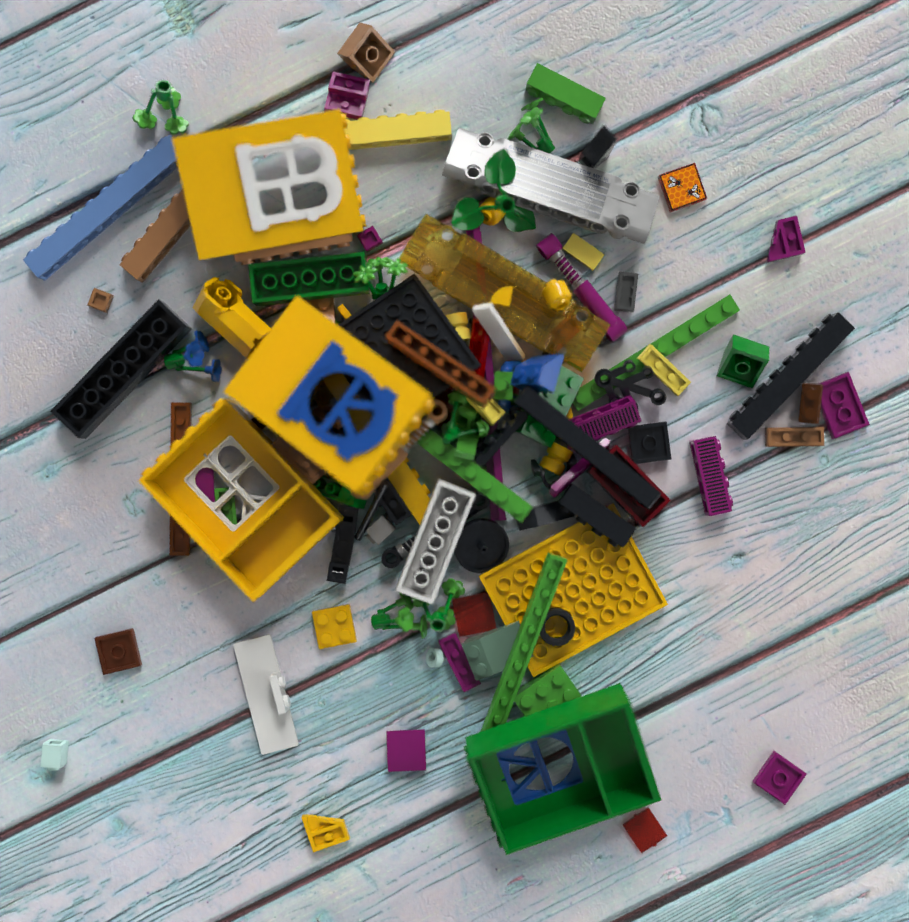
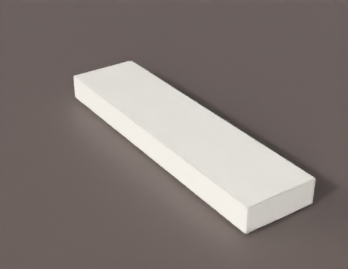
M492 303L474 305L473 313L505 360H524V352Z

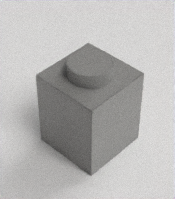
M383 514L366 530L368 533L366 537L373 544L376 542L379 545L396 527Z

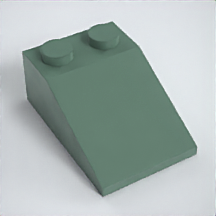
M519 621L469 637L464 641L462 647L476 681L504 670L520 627Z

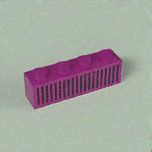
M631 395L570 419L596 441H599L601 437L614 435L621 429L626 427L632 428L637 423L642 422L636 403Z
M716 436L689 441L705 515L713 516L732 512L733 499L728 494L729 480L724 475L725 462L719 452L721 450L720 440Z

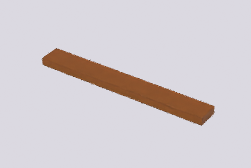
M171 402L172 444L178 439L181 440L185 436L184 432L192 425V403ZM170 515L169 555L189 556L190 535Z

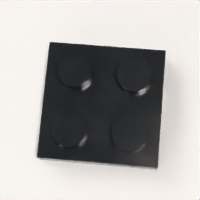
M667 421L636 425L628 428L631 458L635 464L671 460Z

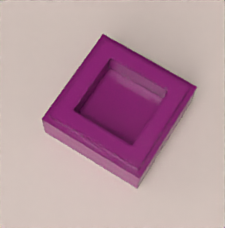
M374 226L357 235L367 253L383 244Z

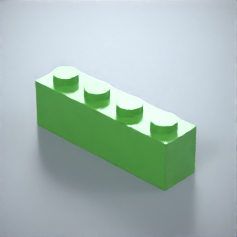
M539 63L536 64L525 89L532 97H543L548 105L557 106L568 115L573 114L586 124L594 123L606 99Z

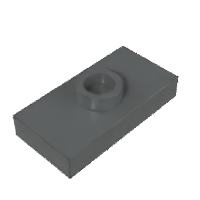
M619 271L615 311L634 312L638 273Z

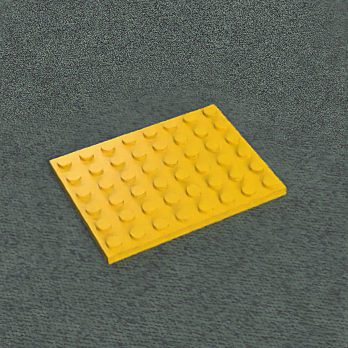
M614 503L606 506L609 510H611L619 517H621ZM576 522L489 571L478 575L504 624L507 625L519 621L521 625L547 553L567 559L549 609L561 608L566 610L574 620L575 633L573 638L562 646L547 644L539 634L532 653L533 657L530 658L527 666L533 677L668 605L632 536L624 548L619 545L616 548L607 542L608 537L603 534L600 537L591 531L593 527L588 523L584 526L580 522ZM552 616L545 624L546 633L553 638L562 637L568 629L566 620L561 616Z

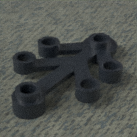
M626 360L622 366L611 371L600 369L594 376L595 383L599 387L605 388L609 397V403H611L613 398L620 399L615 394L612 385L620 388L623 397L631 395V391L649 397L654 405H662L666 401V394L662 389L651 390L634 384L653 376L654 372L650 366H644L641 372L621 380L616 377L626 372L631 373L636 368L632 360ZM627 364H632V368L627 369ZM646 370L651 371L648 375H645L644 372ZM602 375L607 376V379L601 380L600 378ZM656 393L661 394L658 398H655L654 395Z

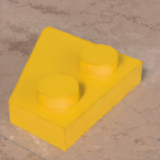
M304 814L301 817L313 852L350 840L344 819Z

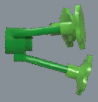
M159 80L155 84L156 88L151 89V97L147 108L144 110L136 109L132 119L142 129H153L157 118L152 115L150 110L155 97H157L156 100L159 104H162L163 109H171L172 113L171 118L167 119V123L164 125L165 130L170 131L173 135L185 133L189 122L184 120L183 117L176 115L175 108L179 106L181 95L179 92H176L168 80Z
M542 97L521 108V111H531L523 115V118L520 119V122L507 139L511 140L516 137L529 147L550 154L555 149V146L540 118L543 110L537 107L543 101ZM531 123L533 128H536L541 137L536 142L537 147L527 140L520 131L522 124L527 125Z
M449 578L447 582L442 583L444 594L448 596L445 607H439L432 615H430L428 609L430 603L411 597L415 607L421 606L424 608L426 621L430 622L432 630L443 632V630H448L451 625L455 624L454 611L449 607L452 598H459L460 595L465 593V588H463L461 581Z
M399 592L400 599L384 609L377 610V614L371 617V623L375 630L402 629L403 632H408L413 629V631H420L422 639H425L427 636L426 615H422L420 623H413L414 615L410 610L414 608L411 597ZM397 606H406L398 611V617L395 619H391L389 614H385V612Z

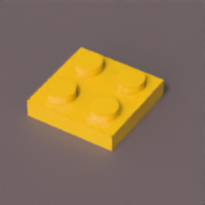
M350 604L312 611L319 649L357 642Z

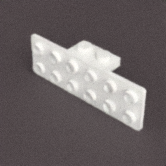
M268 634L234 643L233 646L261 754L264 755L298 746L299 742L289 707L291 702L289 695H286V682L284 676H281L271 635Z

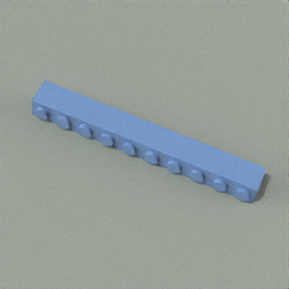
M169 134L161 138L157 146L144 153L143 158L133 162L124 174L118 175L110 186L104 187L99 192L96 198L87 201L82 210L73 213L68 222L59 225L55 233L44 238L41 241V245L36 249L30 250L23 261L38 278L44 281L47 280L177 169L178 164L172 141L173 137Z

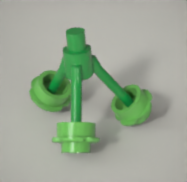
M453 390L452 393L448 394V403L453 405L451 419L441 427L443 443L449 444L450 441L474 433L477 438L486 437L487 433H489V426L482 419L474 422L472 429L460 431V428L454 425L457 407L463 406L467 398L457 390Z

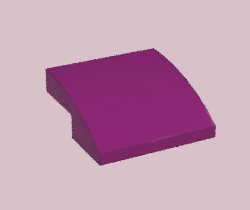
M332 72L324 112L340 109L341 114H345L346 118L358 120V118L363 117L370 80Z
M425 729L387 731L388 772L426 771Z

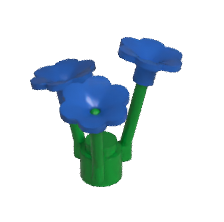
M197 330L194 332L195 340L191 344L181 349L173 350L172 353L166 354L164 357V363L168 369L175 368L176 371L205 372V374H211L212 382H219L222 367L220 366L221 361L219 359H213L211 366L199 367L203 364L204 352L210 351L208 340L204 337L202 331ZM185 360L188 361L189 366H183Z

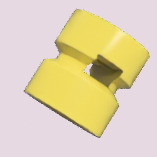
M467 312L445 315L463 341L470 340V328L466 327L468 324Z

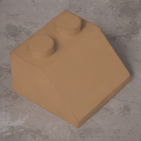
M359 22L337 54L349 67L373 83L395 51L372 25Z

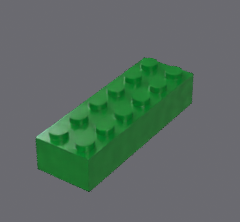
M365 252L248 264L252 303L255 306L291 303L296 296L306 301L370 294L368 284H364L362 280L355 282L357 276L353 275L354 272L360 271V266L366 269Z

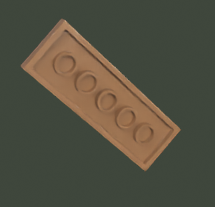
M351 233L234 254L235 262L247 265L256 263L255 259L260 258V261L263 262L275 259L274 255L286 258L294 256L293 252L297 251L299 255L312 253L313 248H318L319 252L330 250L331 245L336 244L337 248L347 247L354 240Z

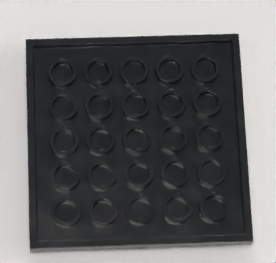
M415 273L338 324L340 328L430 393L433 399L450 389L451 386L387 342L385 336L396 321L408 327L470 371L475 372L481 367L479 361ZM342 373L350 385L357 378L352 374ZM364 383L357 392V395L361 401L373 402L372 392ZM368 410L373 417L374 410Z

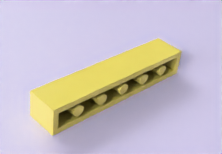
M436 110L434 113L427 114L426 112H416L415 115L401 113L397 114L396 117L381 115L376 119L361 117L356 121L346 119L347 128L344 129L345 135L349 134L351 148L348 150L452 140L450 112H445V110Z

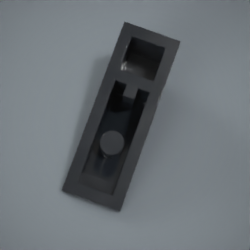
M605 125L601 127L581 152L579 158L582 165L596 169L611 154L617 139Z
M558 501L532 506L534 507L523 523L517 519L516 522L518 530L521 531L574 517V514L570 512L568 515L560 509L561 504Z

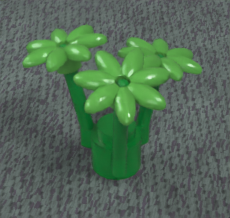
M376 257V259L368 260L366 269L360 266V271L354 272L353 275L357 276L355 282L362 280L364 284H368L372 293V299L376 300L394 287L396 276L400 277V272L408 273L407 269H405L408 264L400 263L399 258L394 262L388 257ZM383 267L388 268V274L392 273L389 287L386 283H383ZM378 271L379 283L374 288L370 279H375L373 274Z

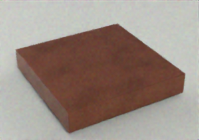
M134 628L94 638L103 675L142 665Z

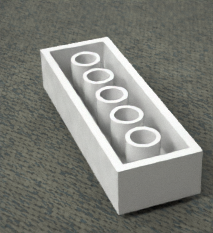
M438 478L397 582L396 591L433 604L476 496L475 492Z

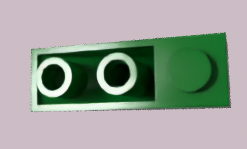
M323 475L313 484L323 496L351 507L365 508L367 499L361 500L353 496L350 488L338 479H328L326 475Z

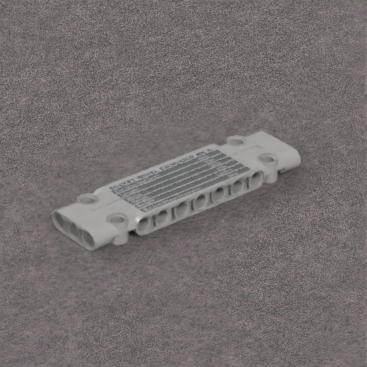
M462 128L458 129L442 176L456 181H463V185L471 190L480 187V191L484 195L497 198L501 195V192L497 187V183L490 184L486 181L484 168L488 159L495 152L506 149L515 162L516 175L510 183H501V187L506 192V196L514 200L516 206L596 233L603 234L609 231L611 237L615 239H621L625 236L628 237L627 239L645 244L658 205L659 195L640 189L634 182L624 184L617 176L505 138L494 140L492 135L486 132L476 134Z

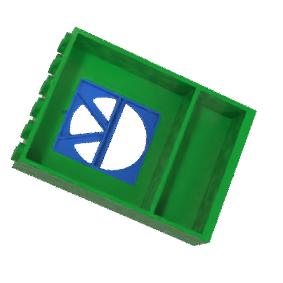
M621 683L465 737L467 745L464 746L468 766L472 769V776L475 784L478 785L480 798L485 803V811L491 819L490 823L493 832H496L499 848H504L506 855L662 801L631 702ZM540 738H554L562 741L569 747L573 755V764L570 772L555 786L552 785L537 742ZM530 743L535 758L515 756L514 753L523 744ZM509 764L535 767L520 784H517L512 779L509 772ZM541 774L545 789H526Z

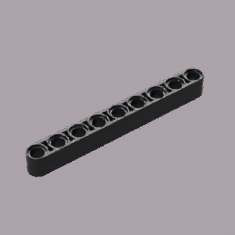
M525 386L514 400V403L648 510L651 509L662 495L656 488L530 387Z

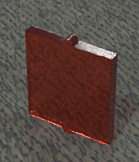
M649 807L639 814H634L633 818L622 824L641 853L652 846L655 847L656 843L667 837V834Z

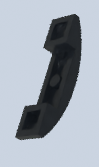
M340 505L339 512L344 519L337 524L326 581L346 584L359 508Z

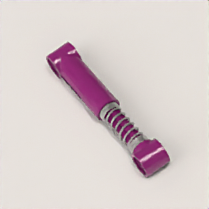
M550 233L536 244L539 253L546 260L550 259L552 263H555V267L558 266L559 268L558 271H562L561 275H565L568 283L572 284L573 293L599 324L603 334L610 342L613 343L628 331L625 323L613 313L591 283L581 278L582 275L579 276L578 271H575V267L571 266L572 263H569L568 259L564 257L565 255L561 250L563 248L562 244L554 234Z

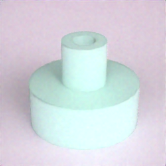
M430 648L427 651L426 662L429 667L438 668L446 661V656L442 653L441 649Z

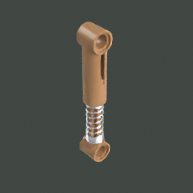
M436 400L433 403L435 405L433 410L440 407L443 409L442 414L434 416L432 410L429 414L423 416L421 419L423 422L417 430L413 429L409 435L411 438L405 446L401 445L397 451L398 456L393 462H388L385 466V473L381 478H376L370 493L361 496L351 490L353 496L361 500L370 498L373 491L407 458L410 448L414 447V444H417V441L421 440L422 436H425L426 431L429 432V428H433L438 423L447 419L448 409L443 402Z

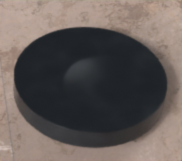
M487 518L474 519L463 526L454 549V554L460 565L466 570L474 573H485L503 563L509 551V538L503 527L494 520Z

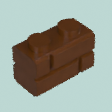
M802 383L798 422L819 424L823 384Z

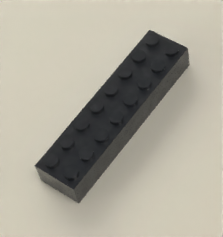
M158 299L50 412L77 438L86 439L192 328L165 302Z

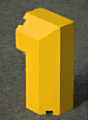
M213 277L204 283L192 308L244 357L249 358L271 328L243 303V299L241 300L242 290L231 280L219 281L218 277Z

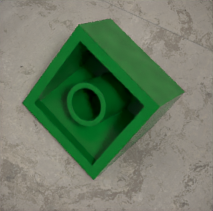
M733 334L725 348L717 377L753 388L769 362L770 347Z

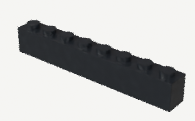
M839 312L832 315L828 314L821 321L823 324L819 328H814L808 334L810 338L806 342L802 341L795 348L796 352L792 356H787L782 361L783 366L779 370L775 369L768 376L770 379L756 388L755 391L757 393L753 397L749 396L742 403L743 407L740 411L736 410L730 415V421L727 425L743 440L749 439L855 329Z

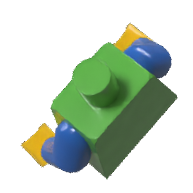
M527 359L522 361H506L502 364L500 370L495 371L494 387L496 394L494 395V400L508 414L512 406H518L514 403V400L519 395V389L510 384L515 366Z

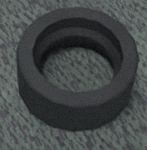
M551 608L547 613L540 636L547 644L552 646L567 644L575 633L574 620L566 610ZM552 616H561L568 624L566 633L560 638L550 637L546 633V621Z

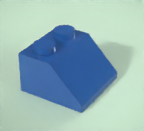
M537 355L530 357L515 366L510 384L520 390L528 386L536 393L554 392L564 355Z

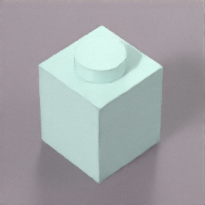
M49 739L43 743L41 767L47 768L50 771H56L67 764L69 741Z

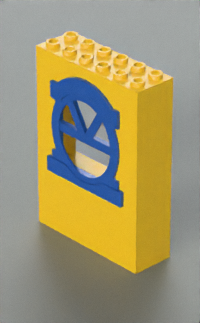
M298 296L290 303L223 391L361 496L370 493L374 487L373 482L377 477L381 478L386 471L385 466L389 461L393 462L398 456V449L401 445L405 446L411 438L409 436L413 429L417 430L423 422L421 420L423 416L429 414L435 406L433 404L435 400L430 393ZM342 372L356 376V380L319 427L313 420L309 410V395L312 389L322 377L331 373ZM365 383L372 392L374 401L352 399ZM346 407L374 410L371 422L358 434L355 433ZM339 416L346 430V437H338L327 433Z

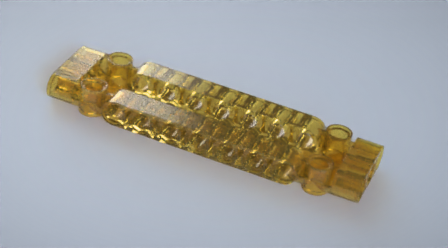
M427 213L422 218L399 257L400 263H407V268L420 275L423 279L432 282L433 286L472 310L474 305L490 303L492 296L497 290L508 286L513 287L509 307L492 304L509 331L545 353L548 352L551 355L558 354L556 351L558 345L564 346L566 353L564 354L563 362L581 373L611 325L591 313L588 308L576 304L577 302L573 298H571L570 304L564 309L556 310L550 308L542 295L543 289L546 287L545 281L467 234L458 233L452 226L443 224ZM445 232H449L453 237L450 240H444L442 235ZM426 265L433 268L429 274L422 272V268ZM578 312L584 313L586 316L585 321H579L576 314Z

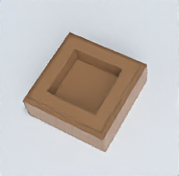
M94 288L87 306L107 313L114 295Z

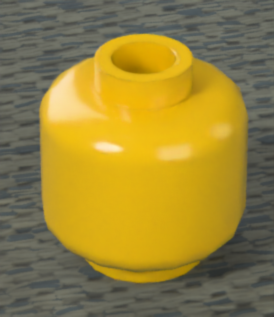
M489 197L479 207L494 206L496 198ZM498 209L481 210L484 215L483 223L489 226L496 225L506 214Z
M556 279L546 283L542 295L548 306L556 310L567 307L570 304L572 294L566 283L562 280L556 281Z

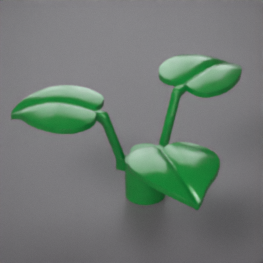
M501 149L488 159L484 168L486 181L490 184L497 183V187L501 192V195L495 199V205L479 207L478 201L474 198L467 197L461 199L454 208L451 221L453 227L460 230L475 229L484 221V215L481 210L498 209L506 213L504 224L510 231L522 232L536 229L533 211L516 206L514 200L506 196V192L501 187V183H510L516 175L514 160L506 149Z

